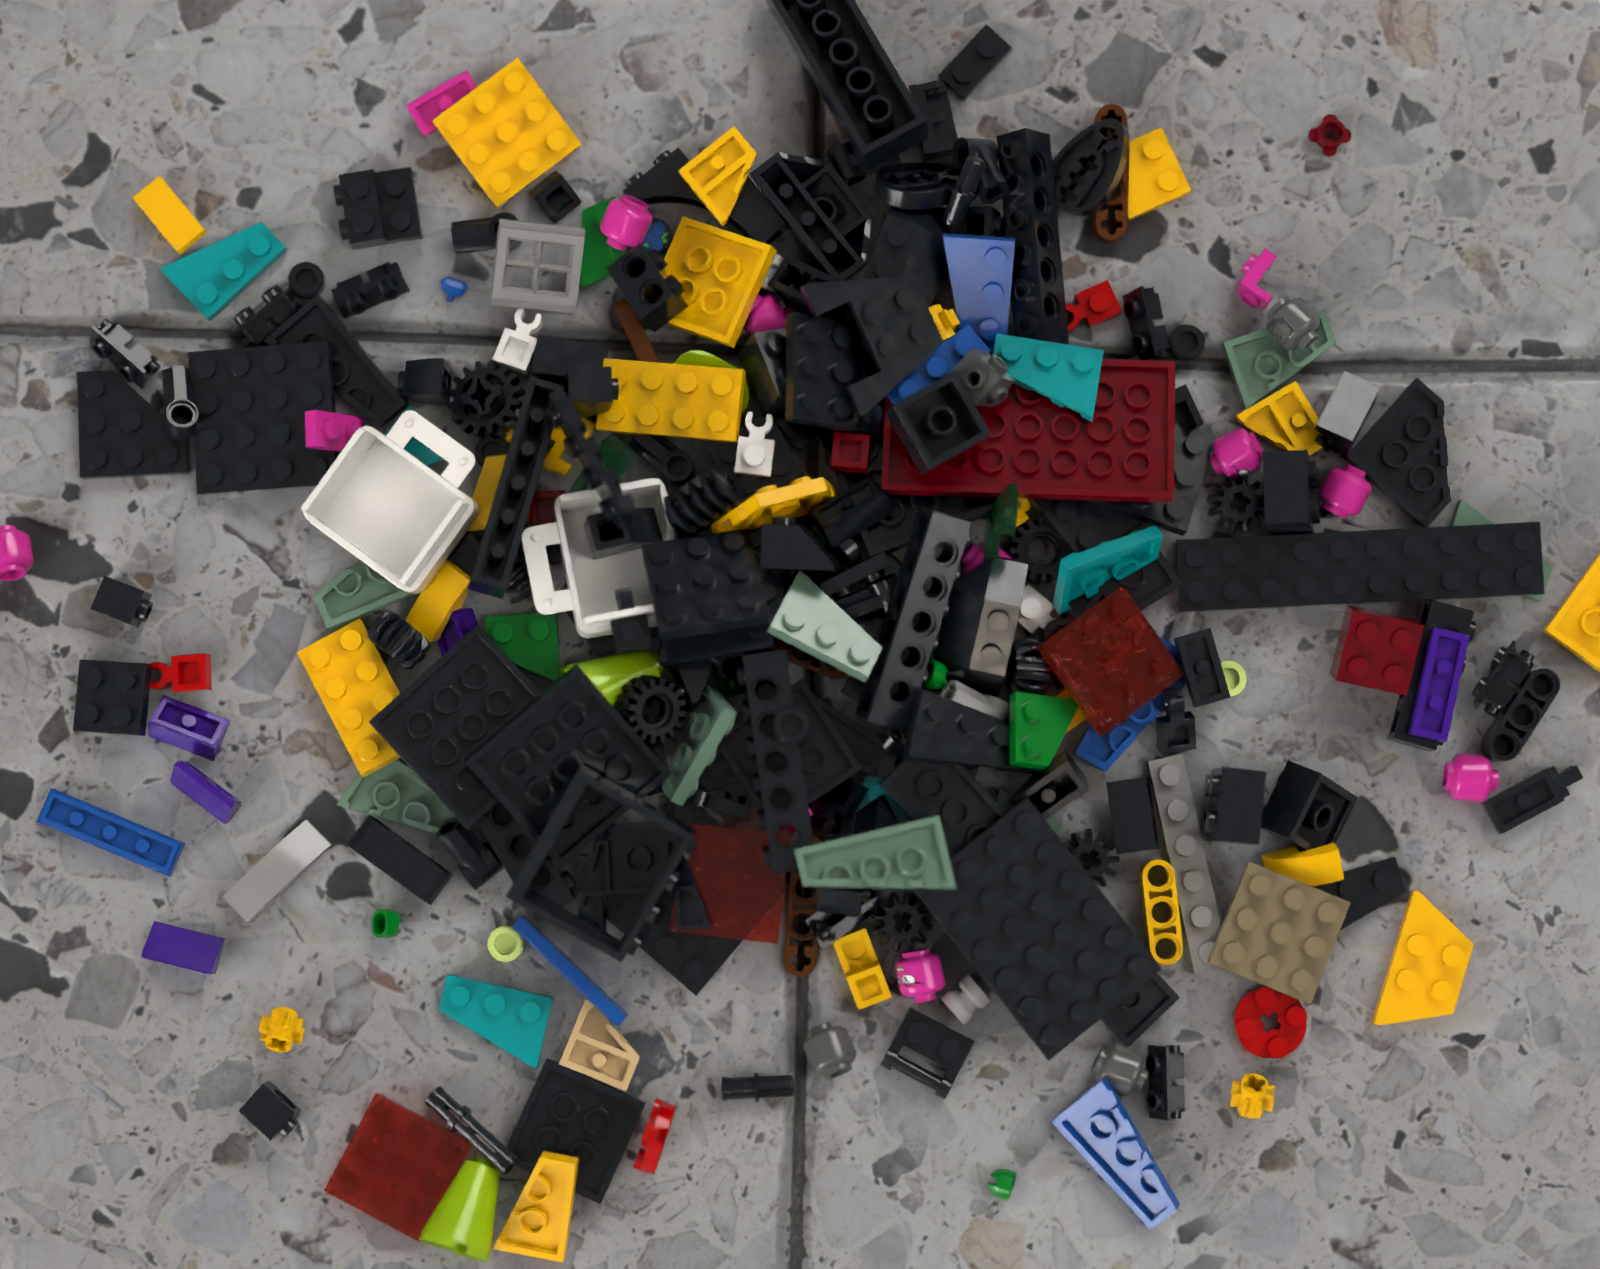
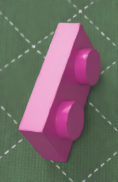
M466 70L408 103L406 107L424 138L438 130L432 120L477 88Z
M320 410L305 411L306 447L341 453L357 429L364 427V418Z

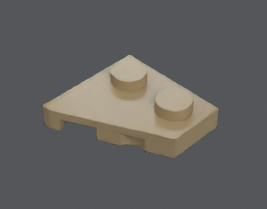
M585 998L559 1064L627 1091L641 1056L608 1018Z

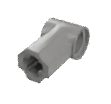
M950 680L942 688L939 695L1004 721L1007 720L1010 713L1009 703L988 694H981L957 680Z

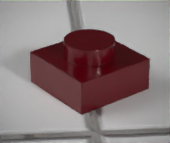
M834 432L831 471L867 474L870 435Z
M565 490L534 492L530 506L531 527L555 522L553 515L554 502L558 496L566 494Z

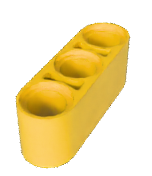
M1150 860L1141 866L1138 877L1146 949L1158 964L1171 965L1180 959L1183 951L1175 872L1173 867L1164 860ZM1156 865L1162 867L1166 874L1165 881L1160 886H1154L1148 880L1150 868ZM1162 901L1169 907V916L1164 922L1159 923L1153 919L1151 912L1153 906L1157 902ZM1168 938L1173 944V952L1168 958L1162 959L1156 954L1155 947L1160 939Z

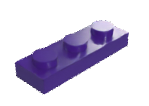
M1436 627L1431 628L1409 735L1447 742L1470 635Z

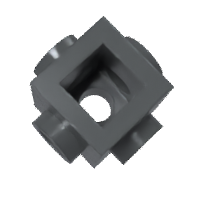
M974 348L950 372H957L975 406L991 408L1000 404L1007 397L1009 387L1015 382L1007 373L1009 367L1002 359L994 354L991 356L988 351Z

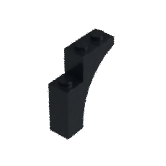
M679 147L673 152H670V150L664 151L653 161L654 167L645 174L642 172L636 173L625 183L627 188L623 190V194L640 199L648 205L677 203L709 211L679 174L678 170L690 162ZM748 177L727 222L732 224L745 237L770 245L787 232L786 223Z

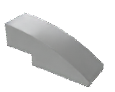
M305 820L256 863L222 898L247 923L254 922L332 844L308 820Z

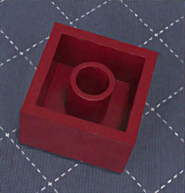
M1347 605L1330 672L1331 676L1336 681L1407 696L1424 625L1416 619Z

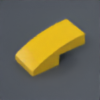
M160 175L132 197L179 255L207 234L206 230Z
M446 560L426 589L421 592L405 621L420 632L430 643L439 640L452 612L461 609L470 591L468 585L471 577L451 561Z
M1335 842L1303 852H1299L1296 846H1291L1261 855L1264 868L1309 886H1319L1344 880L1340 853Z
M865 925L850 930L833 943L858 1010L892 998Z

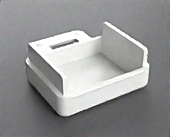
M408 410L400 416L387 436L371 426L358 428L305 501L301 510L305 518L313 526L399 589L401 588L412 594H419L426 589L479 515L478 503L459 489V486L475 465V456L471 451L413 410ZM412 436L449 462V465L441 475L404 449Z
M660 478L620 484L623 493L622 497L630 494L635 502V508L655 509L663 541L677 539L676 532L671 527L665 512L664 497L668 496V493ZM596 489L566 493L558 496L553 507L555 522L528 527L523 531L522 543L535 608L543 615L573 610L576 630L584 638L611 635V620L646 613L649 627L657 626L642 556V548L595 560L592 558L584 524L587 516L602 513L599 507V502L602 500ZM548 545H560L568 589L554 591L545 547ZM631 587L634 608L618 610L615 590Z

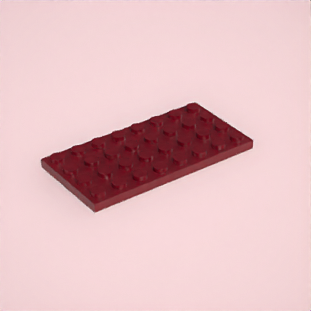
M1102 359L1092 422L1082 418L1080 413L1066 406L1062 408L1052 403L1051 399L1033 390L1028 391L1013 383L1008 389L1007 397L1000 404L991 408L976 405L992 435L922 476L885 413L893 406L891 401L885 396L881 490L886 494L1173 503L1175 361Z

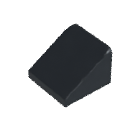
M553 171L529 191L533 199L554 224L582 203L581 199L558 171Z

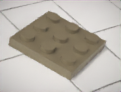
M1247 861L1207 963L1311 1004L1351 902Z

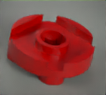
M1267 986L1258 987L1246 992L1235 1006L1233 1025L1236 1037L1248 1052L1266 1059L1283 1058L1301 1044L1306 1033L1307 1013L1302 1007L1300 1000ZM1272 1012L1276 1013V1021L1279 1023L1278 1028H1271L1268 1032H1265L1263 1030L1264 1023L1260 1020L1263 1014L1270 1016Z
M656 1098L649 1118L655 1122L648 1120L641 1140V1146L646 1149L639 1148L633 1169L655 1174L677 1105Z

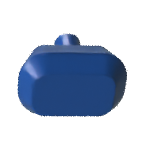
M450 276L440 280L441 289L448 293L446 300L449 302L454 301L455 295L462 297L468 290L467 283Z

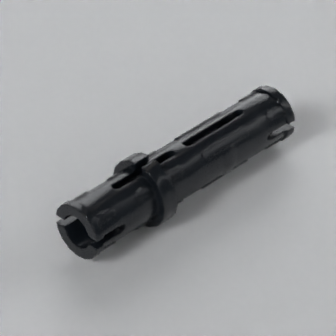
M441 1086L434 1089L426 1098L425 1104L432 1108L447 1123L446 1128L451 1132L456 1131L477 1152L494 1165L503 1176L516 1166L519 1157L508 1150L492 1133L481 1125L471 1115V1109L466 1105L461 1106ZM448 1110H452L464 1123L468 1125V1127H465ZM478 1134V1135H479L486 1143H488L496 1152H493L492 1150H490V1149H489L480 1139H478L475 1135Z

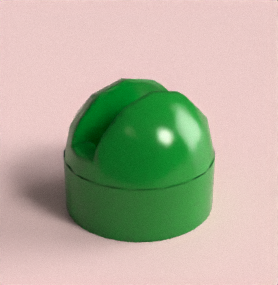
M929 659L927 665L928 676L923 687L935 690L941 689L948 683L945 677L949 675V670L943 663Z
M378 909L374 913L371 922L374 936L377 938L396 937L401 932L399 928V922H403L401 916L393 910Z
M1002 1168L994 1170L990 1176L998 1179L997 1184L988 1182V1188L993 1195L1009 1200L1017 1172Z

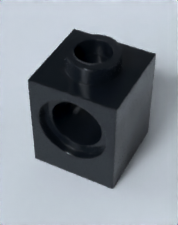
M104 576L91 609L139 628L141 621L145 622L152 611L153 603L150 602L152 594Z
M271 1081L263 1083L238 1111L271 1141L279 1135L285 1138L297 1126L299 1122L295 1117L301 1109Z

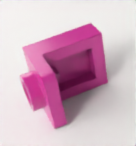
M1266 248L1259 257L1252 253L1240 270L1245 276L1235 289L1241 293L1239 295L1240 299L1252 308L1259 306L1265 309L1273 299L1271 295L1256 285L1277 257Z

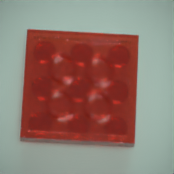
M1123 585L1037 646L1099 737L1109 732L1185 675Z
M685 823L696 829L693 840L698 844L689 862L712 921L713 929L677 931L676 895L674 892L670 931L778 944L787 872L773 874L772 867L765 868L762 846L769 845L767 832ZM776 833V840L779 844L790 846L791 835Z
M377 1092L324 1191L408 1237L421 1242L419 1238L422 1229L459 1172L472 1146L463 1137Z

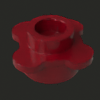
M1328 114L1324 116L1323 122L1317 128H1312L1309 131L1308 138L1311 142L1317 143L1322 148L1323 155L1332 157L1337 153V148L1342 143L1350 141L1351 132L1349 129H1345L1344 124L1337 120L1335 115ZM1329 132L1333 134L1331 139L1327 137Z

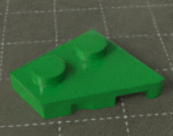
M615 196L582 211V228H585L579 282L582 290L612 277L606 268L633 248L628 246L626 251H622L606 243L608 237L600 229V223L608 204L616 198Z
M530 613L485 616L486 634L514 664L552 681L560 678L558 613L549 615Z
M1023 692L1011 694L1010 765L1041 770L1047 768L1079 707V700Z

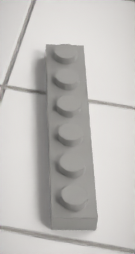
M1179 754L1147 761L1168 862L1175 872L1179 912L1193 973L1197 974L1220 969V967L1207 963L1220 931L1221 922L1184 756Z

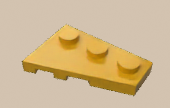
M543 1151L493 1249L561 1263L564 1262L568 1248L579 1163L578 1157Z

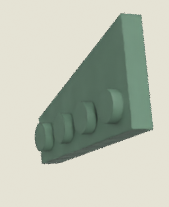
M939 815L794 849L803 887L957 889Z

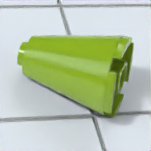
M641 649L568 664L559 669V675L561 677L577 664L614 707H622V702L616 701L618 695L625 696L626 692L622 690L625 684L633 686L630 680L634 677L641 678L640 675L661 678L660 673L664 672V668L659 666V657L655 652L650 654L647 649Z
M475 1155L473 1161L466 1160L422 1229L419 1240L437 1248L442 1247L450 1250L451 1253L480 1262H488L491 1254L500 1171L494 1169V1165L484 1157Z

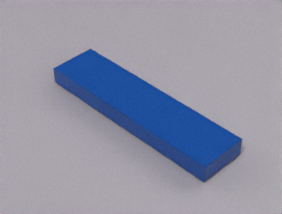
M55 788L50 789L37 819L39 823L168 877L172 876L185 846L184 842Z
M521 916L513 924V928L615 1026H619L629 1014L526 916Z

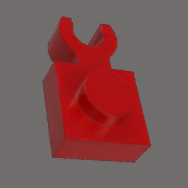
M1108 280L1075 294L1074 298L1077 305L1066 304V313L1072 317V323L1067 324L1068 333L1074 331L1080 321L1085 320L1090 329L1122 314V309Z
M211 654L171 656V666L161 662L150 663L152 670H160L162 673L160 681L150 683V688L165 690L172 685V692L176 693L212 690Z

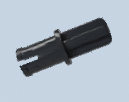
M966 157L956 183H953L950 187L952 194L941 216V220L950 226L962 227L971 201L976 200L978 196L976 189L986 167V162L979 157Z
M754 1073L752 1077H722L723 1100L755 1098V1102H759V1098L791 1097L794 1094V1079L791 1075L759 1076L758 1073Z

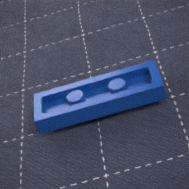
M966 325L934 350L886 397L894 405L947 376L972 348L988 351L989 354H991V350L973 329Z

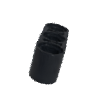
M1547 668L1533 670L1528 673L1520 686L1516 685L1514 688L1516 693L1505 708V711L1498 713L1482 738L1481 751L1483 756L1488 757L1492 762H1504L1514 759L1520 753L1559 692L1560 680L1556 673ZM1536 676L1542 677L1546 682V691L1543 695L1537 694L1532 687V682ZM1517 706L1523 707L1527 713V720L1523 725L1517 724L1513 718V711ZM1497 736H1502L1508 743V749L1504 755L1498 754L1493 747Z
M371 815L366 817L347 844L355 852L430 905L433 904L453 876L436 861Z

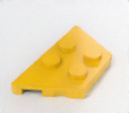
M810 476L800 477L793 480L789 486L777 488V485L765 486L757 490L756 494L711 524V529L713 533L747 528L750 531L761 528L762 524H772V517L800 518L810 515V510L840 492L824 477L811 480Z
M1411 890L1371 1023L1385 1025L1454 1013L1474 944L1419 891Z

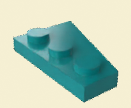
M260 222L159 269L211 322L288 249Z
M996 334L993 354L1007 364L1009 367L1007 373L1015 381L1014 384L1028 391L1033 390L1051 399L1052 403L1062 408L1066 406L1080 413L1082 418L1092 422L1104 350Z
M1157 526L1135 530L1127 536L1113 541H1104L1096 547L1082 552L1071 553L1061 559L1053 606L1059 615L1071 609L1069 602L1085 594L1087 598H1090L1099 593V587L1112 577L1121 580L1158 559L1163 535Z
M447 974L439 1011L537 1069L554 997Z

